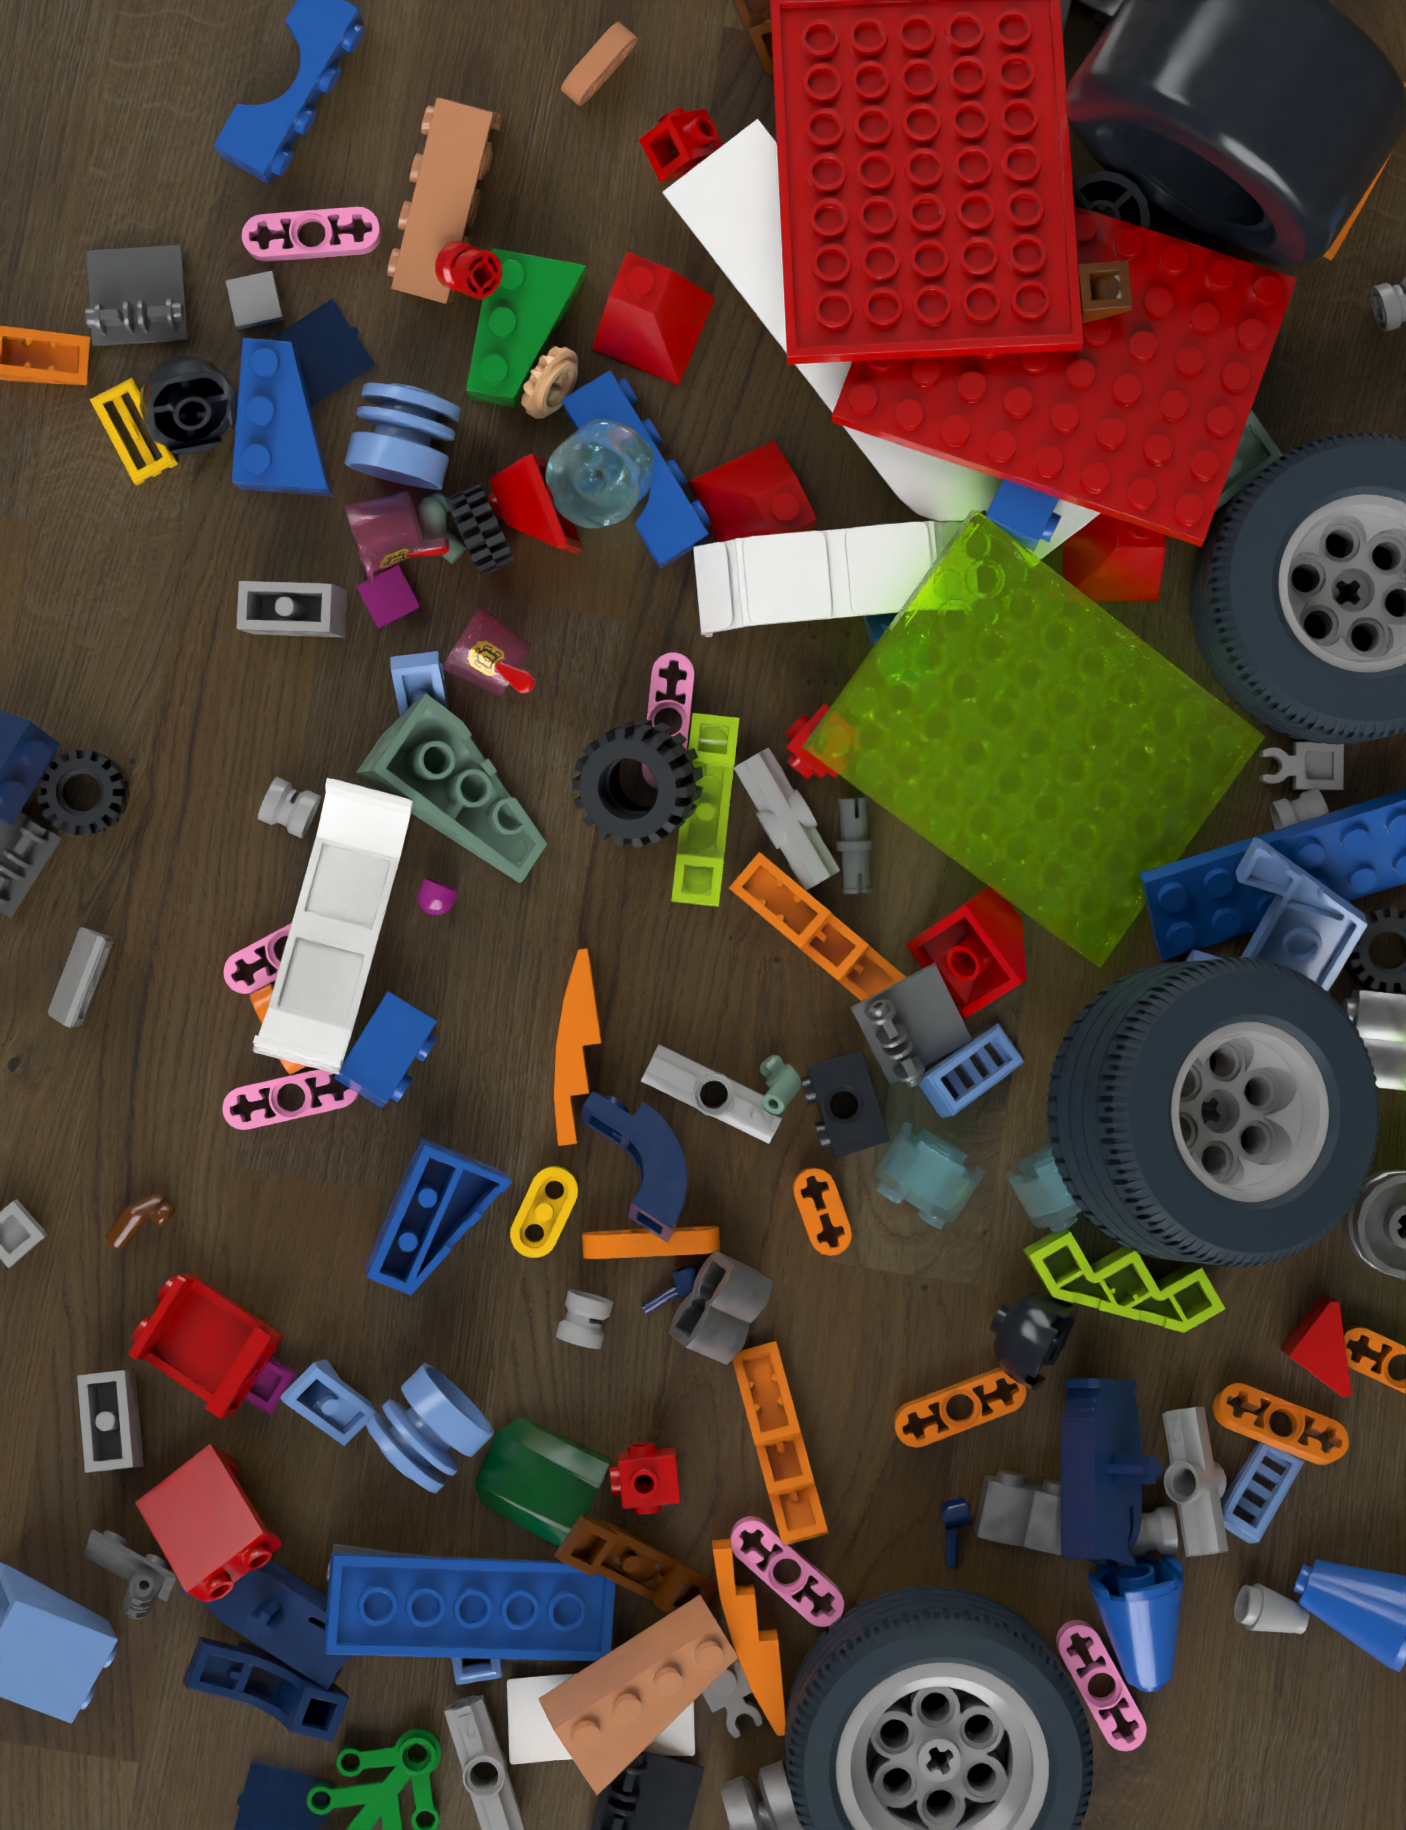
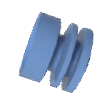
M370 382L363 384L361 397L374 405L380 406V408L371 406L358 407L357 416L363 421L376 426L375 432L363 431L351 434L345 465L361 473L407 486L432 490L442 489L449 457L430 446L432 441H454L455 431L437 422H459L461 408L452 402L439 398L433 392L410 385Z
M423 1363L401 1386V1390L411 1407L408 1409L397 1401L388 1399L382 1406L387 1417L375 1412L365 1425L385 1457L402 1474L414 1480L426 1490L437 1493L446 1482L442 1472L453 1476L459 1469L449 1449L452 1447L458 1452L472 1457L493 1436L494 1430L482 1412L452 1381L431 1365Z

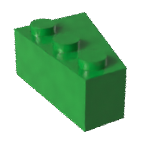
M492 248L491 252L500 260L502 278L496 291L489 297L482 299L466 391L470 400L517 408L525 393L523 385L531 376L530 370L535 369L538 365L539 358L545 355L557 330L560 329L570 306L588 278L586 265Z

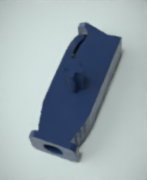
M1102 1378L1065 1379V1389H1068L1061 1425V1558L1084 1559L1100 1566L1137 1567V1558L1132 1557L1128 1549H1133L1140 1533L1142 1522V1484H1156V1475H1163V1465H1156L1155 1455H1142L1141 1426L1134 1390H1137L1136 1380Z
M271 1559L264 1566L249 1571L237 1580L232 1590L224 1597L208 1603L202 1601L222 1623L326 1690L337 1680L344 1665L355 1656L331 1655L323 1651L328 1596ZM183 1588L181 1593L190 1598L191 1595L187 1594Z

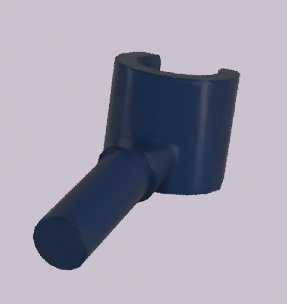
M692 1264L672 1271L676 1286L667 1288L642 1303L643 1311L649 1314L670 1300L686 1297L692 1293L693 1285L699 1272L697 1265Z
M964 1497L946 1501L941 1506V1514L946 1529L945 1565L949 1567L957 1566L959 1537L957 1527L971 1524L969 1509Z

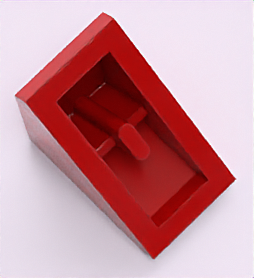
M1330 1295L1321 1296L1280 1350L1340 1396H1352L1340 1302Z

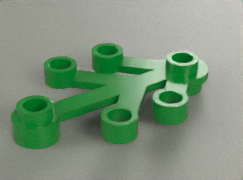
M414 1728L404 1732L398 1738L395 1746L363 1750L358 1745L348 1744L340 1749L336 1760L337 1769L342 1775L354 1777L360 1774L363 1769L394 1766V1768L383 1781L341 1787H333L327 1782H318L308 1792L307 1806L313 1813L324 1815L333 1808L365 1804L345 1830H370L380 1817H382L383 1830H403L398 1793L411 1778L415 1808L411 1817L412 1827L414 1830H436L440 1822V1811L433 1803L430 1773L437 1768L441 1759L440 1742L432 1732L422 1728ZM420 1744L425 1747L427 1753L423 1758L415 1759L409 1754L410 1747ZM353 1753L359 1757L360 1763L354 1768H349L344 1765L342 1761L343 1756ZM324 1791L330 1796V1802L326 1805H318L314 1802L313 1795L316 1792ZM422 1811H429L434 1815L435 1820L429 1825H423L417 1820V1815Z

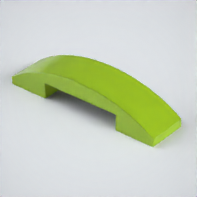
M692 713L688 751L694 748L698 755V758L694 759L692 763L694 768L702 767L703 778L696 781V785L703 787L701 798L694 801V804L698 806L695 812L679 828L671 902L719 907L740 718Z

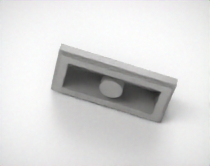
M86 927L79 929L48 1009L50 1017L69 1028L82 1025L113 945L112 937Z

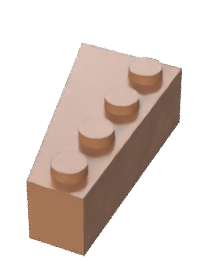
M443 98L436 99L435 107L427 106L421 127V134L428 135L424 153H416L410 172V182L416 183L412 202L405 201L398 223V229L405 230L401 248H394L392 250L387 268V276L394 277L391 289L445 304L453 302L456 291L444 287L438 281L435 273V262L439 252L448 243L460 241L469 244V237L464 236L466 226L472 227L481 202V190L476 189L478 179L483 180L486 172H489L494 155L492 143L488 142V137L491 129L500 131L504 118L503 114Z
M698 1595L538 1699L552 1729L595 1794L598 1795L711 1685L738 1656L701 1595Z

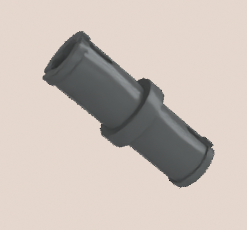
M868 797L838 799L841 841H836V850L841 851L842 894L873 892L871 887L869 850H874V840H869Z

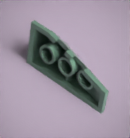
M423 693L381 735L356 774L378 791L412 800L413 808L411 813L518 883L523 882L546 847V841L517 799L512 798L495 774L497 770L491 761L483 757L470 738L472 734L464 722L427 693Z

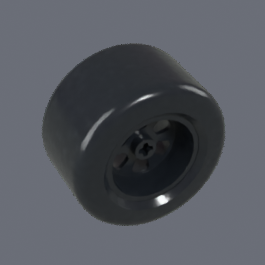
M1123 0L1071 79L1066 92V113L1076 136L1095 161L1105 171L1121 173L1136 183L1148 200L1149 207L1164 218L1198 238L1235 255L1276 266H1302L1318 260L1330 249L1405 133L1406 87L1396 68L1377 43L1358 24L1328 0Z

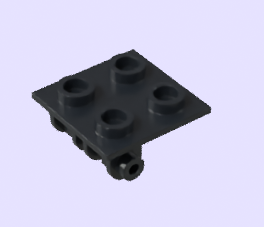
M642 1751L599 1793L590 1830H688L704 1767Z

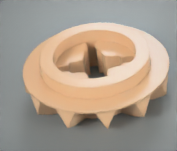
M555 346L549 350L547 356L542 355L539 358L538 365L535 369L530 370L531 376L523 385L525 393L522 396L521 404L526 408V413L536 419H542L562 406L561 399L571 394L578 376V357L575 352L565 346L562 348Z

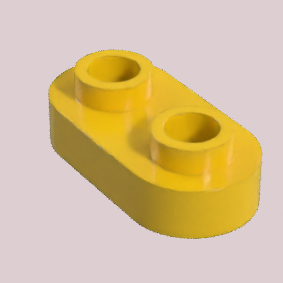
M549 1166L539 1171L534 1177L510 1231V1238L514 1248L523 1256L539 1258L545 1256L554 1248L578 1196L577 1180L568 1169L560 1166ZM551 1181H558L563 1185L564 1193L558 1198H552L546 1192V1185ZM529 1225H540L544 1230V1236L537 1241L529 1239L526 1235V1228Z

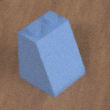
M0 1562V1697L72 1724L79 1710L85 1709L90 1703L94 1694V1683L102 1668H107L113 1661L117 1652L118 1638L109 1620Z

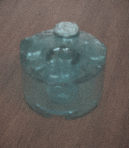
M601 418L589 421L576 429L561 443L549 459L546 469L547 486H550L555 507L567 520L578 526L590 529L601 528L602 526L616 524L624 520L642 501L651 487L654 475V452L651 446L636 431L623 423ZM599 470L603 473L604 479L598 476Z
M904 1122L874 1170L875 1176L879 1179L876 1190L897 1204H901L902 1200L905 1199L920 1209L917 1215L922 1220L938 1229H942L946 1222L954 1223L985 1175V1171L978 1164L971 1171L964 1165L968 1156L961 1150L923 1128L919 1135L916 1136L911 1133L913 1124Z
M1048 1144L1016 1164L1020 1172L1019 1174L1008 1171L1006 1178L1033 1227L1041 1229L1050 1227L1052 1233H1057L1075 1224L1078 1221L1076 1214L1082 1210L1079 1209L1077 1203L1071 1198L1072 1194L1068 1193L1067 1186L1063 1184V1177L1059 1175V1168L1054 1163L1056 1159L1052 1156L1051 1151H1053V1148Z

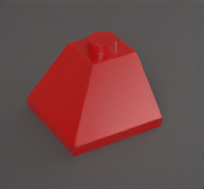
M627 251L608 296L592 351L679 386L713 306L715 297L673 270Z
M775 441L689 481L697 500L712 523L710 527L717 542L751 536L805 532L815 527L817 518L797 476Z
M530 454L489 479L493 492L488 494V500L498 521L504 519L506 525L559 549L574 554L584 551L549 461Z
M1100 513L1063 542V602H1157L1165 555V535Z
M995 882L965 900L906 944L922 968L933 963L936 964L962 1019L970 1016L1027 979L1023 922Z

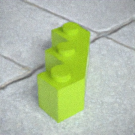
M1064 1226L1023 1249L1045 1290L1053 1298L1090 1306L1134 1320L1149 1322L1182 1333L1225 1310L1203 1268L1194 1262L1184 1265L1157 1282L1153 1280L1139 1253L1125 1246L1090 1265L1074 1236Z

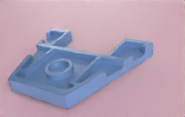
M1254 837L1235 871L1237 880L1240 883L1275 893L1276 896L1241 958H1257L1286 966L1305 975L1328 992L1368 925L1365 914L1266 842ZM1192 949L1185 962L1220 959L1221 957Z

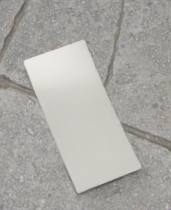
M576 1674L515 1678L507 1681L510 1764L572 1759L552 1729L538 1698ZM694 1701L643 1751L661 1756H693L695 1754Z

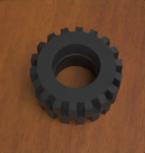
M642 719L635 724L633 721L623 723L598 736L597 740L586 746L583 750L586 755L577 760L574 768L581 772V774L572 779V789L580 790L581 796L574 799L577 809L585 808L588 815L582 819L588 827L594 823L599 827L596 835L604 840L611 835L615 836V845L624 847L632 842L633 847H643L649 842L655 843L686 823L685 820L693 815L698 807L694 804V801L701 798L703 787L696 785V781L703 778L702 767L694 768L692 761L698 758V755L694 748L686 751L682 744L687 739L680 732L671 736L669 735L671 726L660 723L653 727L652 720ZM624 758L640 761L653 773L658 787V795L654 807L639 806L629 800L622 791L619 783V768Z

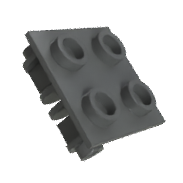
M181 245L86 251L90 308H86L85 316L87 327L91 328L92 346L188 340Z
M23 812L19 813L13 825L0 821V912L10 918L13 917L63 839Z
M935 963L850 1007L889 1085L897 1080L905 1082L908 1087L919 1085L924 1080V1066L972 1041Z
M92 1529L84 1557L130 1582L123 1601V1610L128 1617L142 1619L149 1614L157 1598L168 1601L177 1579L176 1574L171 1572L172 1567L168 1562L153 1554H146L143 1557L128 1549L130 1545L128 1541L116 1533L104 1531L101 1534Z

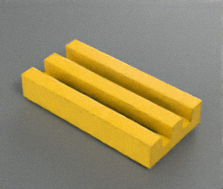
M130 378L90 399L132 481L138 486L145 482V479L151 476L155 477L161 474L162 470L168 467L172 468L179 463L173 452H170L167 446L159 442L156 445L163 457L157 461L153 457L122 398V395L129 392L141 415V391L135 380ZM113 401L147 466L138 469L105 406L106 403Z

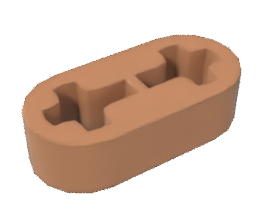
M619 21L613 24L570 72L561 86V91L578 106L585 104L629 55L638 38Z

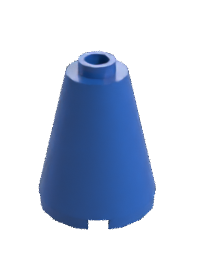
M1146 1553L1143 1557H1134L1137 1558V1567L1097 1565V1573L1093 1574L1091 1571L1088 1573L1090 1591L1127 1683L1144 1692L1162 1689L1165 1683L1169 1682L1173 1677L1184 1571L1180 1560L1171 1555H1161L1162 1561L1148 1560Z
M1315 1559L1312 1567L1303 1564L1293 1591L1301 1594L1298 1604L1387 1668L1400 1672L1406 1662V1576Z

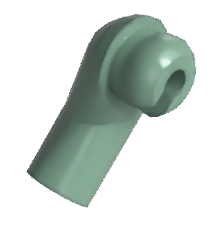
M434 492L430 496L423 498L418 506L420 536L433 549L440 547L449 548V552L441 556L451 564H454L467 547L447 530L446 515L450 510L445 500L447 496L440 492Z
M772 1055L763 1061L759 1068L761 1075L767 1079L765 1084L770 1088L762 1101L764 1107L769 1112L780 1114L798 1093L801 1087V1079L790 1064L785 1065L780 1056Z

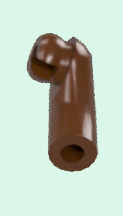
M152 1194L126 1207L107 1232L106 1239L115 1248L124 1249L148 1219H151L156 1226L163 1227L174 1215L175 1207L165 1201L166 1196Z

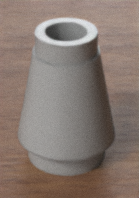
M1259 1583L1253 1586L1244 1585L1240 1589L1235 1601V1620L1238 1623L1244 1624L1247 1630L1302 1634L1309 1622V1611Z

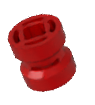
M454 241L445 245L439 252L435 262V273L438 281L444 287L477 299H483L492 295L498 288L502 278V266L499 258L494 253L475 248L460 241Z

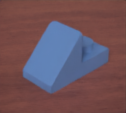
M438 651L390 657L391 673L400 716L423 693H427L449 710L444 666L440 663Z
M326 1359L314 1362L280 1396L285 1404L343 1446L365 1426L367 1420L375 1412L378 1413L368 1399L340 1379L331 1363Z

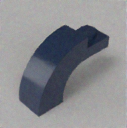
M593 1091L582 1106L580 1122L621 1147L633 1159L639 1171L641 1188L631 1202L628 1218L668 1243L678 1224L687 1188L686 1163L678 1139L663 1117L644 1101L634 1116L628 1113V1108L620 1100L610 1095L602 1097Z
M199 1637L183 1679V1683L188 1689L251 1705L275 1717L289 1732L329 1742L334 1740L350 1698L335 1683L326 1690L263 1648L241 1641L235 1646Z

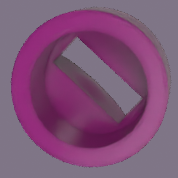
M424 877L418 890L417 900L420 908L427 914L442 915L448 912L454 905L459 891L441 882Z

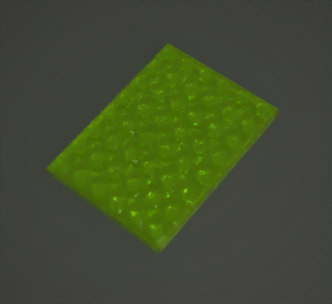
M971 510L802 748L1090 963L1101 968L1146 904L1139 873L1177 861L1265 736L978 510Z

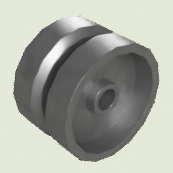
M1401 1169L1378 1171L1364 1181L1363 1189L1359 1190V1197L1355 1199V1203L1349 1208V1212L1343 1215L1344 1235L1354 1254L1370 1267L1378 1269L1385 1274L1406 1279V1222L1405 1226L1398 1230L1402 1227L1398 1223L1401 1216H1404L1406 1220V1171Z
M783 1760L762 1767L759 1770L758 1782L763 1801L759 1800L752 1783L743 1776L720 1784L730 1830H803L793 1806L788 1770Z

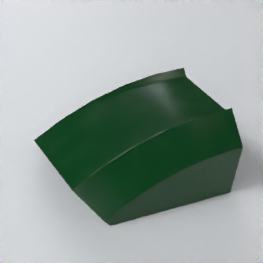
M519 1417L498 1430L475 1479V1486L480 1503L522 1528L560 1546L580 1515H587L604 1479L610 1458L526 1418Z

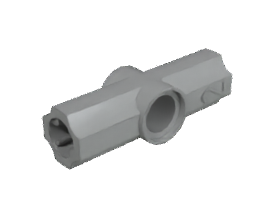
M769 747L733 768L758 810L756 815L775 848L781 849L788 861L789 867L805 891L840 871L815 828L818 824L799 791L797 789L793 790L782 767Z
M658 1044L641 1079V1082L698 1109L703 1114L715 1117L768 1144L775 1134L786 1110L785 1108L780 1114L769 1112L764 1107L762 1101L765 1095ZM709 1081H719L727 1088V1098L719 1106H707L700 1098L701 1088Z
M1205 1407L1167 1411L1162 1415L1171 1465L1166 1469L1164 1475V1487L1170 1499L1177 1503L1185 1556L1195 1557L1228 1551L1220 1498L1226 1489V1476L1222 1467L1213 1461Z
M484 1694L479 1696L471 1695L445 1706L444 1713L463 1770V1784L471 1795L481 1830H526L507 1770V1757L500 1748ZM479 1762H489L496 1767L498 1774L491 1779H481L475 1775L473 1767Z

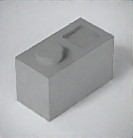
M239 581L237 629L253 635L345 638L347 590L334 584Z
M121 1370L78 1375L85 1473L143 1467L136 1371Z

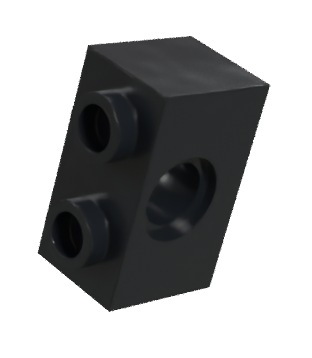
M860 1048L805 1065L808 1076L801 1077L800 1079L808 1105L817 1103L823 1121L816 1122L814 1125L822 1150L831 1148L834 1157L839 1158L890 1142L863 1051ZM841 1091L852 1093L856 1099L855 1110L846 1117H837L830 1110L832 1097Z

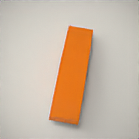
M0 326V380L87 385L90 337Z
M760 852L729 887L732 892L861 1002L907 978Z
M589 948L577 951L564 995L556 1042L554 1104L558 1146L576 1144L578 1142L572 1096L590 1092L584 1046L602 1043Z
M774 1341L741 1350L732 1361L782 1545L786 1546L829 1534L777 1342Z
M730 1539L712 1540L720 1600L733 1647L756 1700L776 1735L783 1736L785 1735L786 1719L777 1629L758 1631L754 1584L735 1585Z

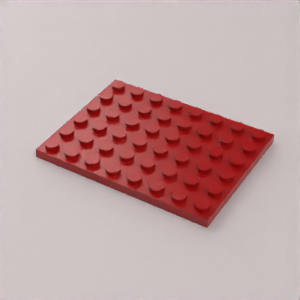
M770 0L787 365L1082 350L1083 329L1069 123L1066 113V79L1060 0Z
M1074 205L1078 266L1079 264L1128 260L1132 296V310L1082 323V350L852 361L832 413L833 423L1002 480L1007 479L1072 504L1202 547L1297 278Z

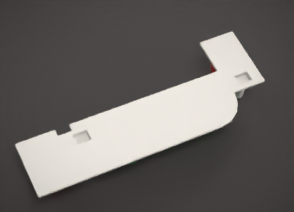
M757 119L664 190L663 194L787 353L777 143ZM852 361L795 364L833 413ZM843 426L896 496L919 516L937 522L963 521L984 510L988 512L1003 481L1002 479ZM1059 499L1053 512L1062 517L1050 542L1040 539L1034 552L1010 540L1009 542L1029 568H1031L1100 513Z

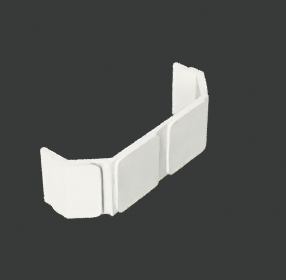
M918 521L824 531L751 536L693 548L701 635H705V637H712L714 632L755 625L922 610H963V614H970L972 611L979 609L971 522Z
M327 778L325 784L326 794L316 839L268 1010L259 1035L254 1037L253 1052L340 1074L398 869L413 808V801L348 782Z

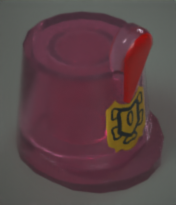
M408 492L344 504L351 533L369 584L375 582V572L411 557L444 555L450 550L447 538H438L424 543L421 528Z
M480 606L446 659L442 669L499 697L508 684L521 694L530 693L536 685L534 674L519 667L532 644Z

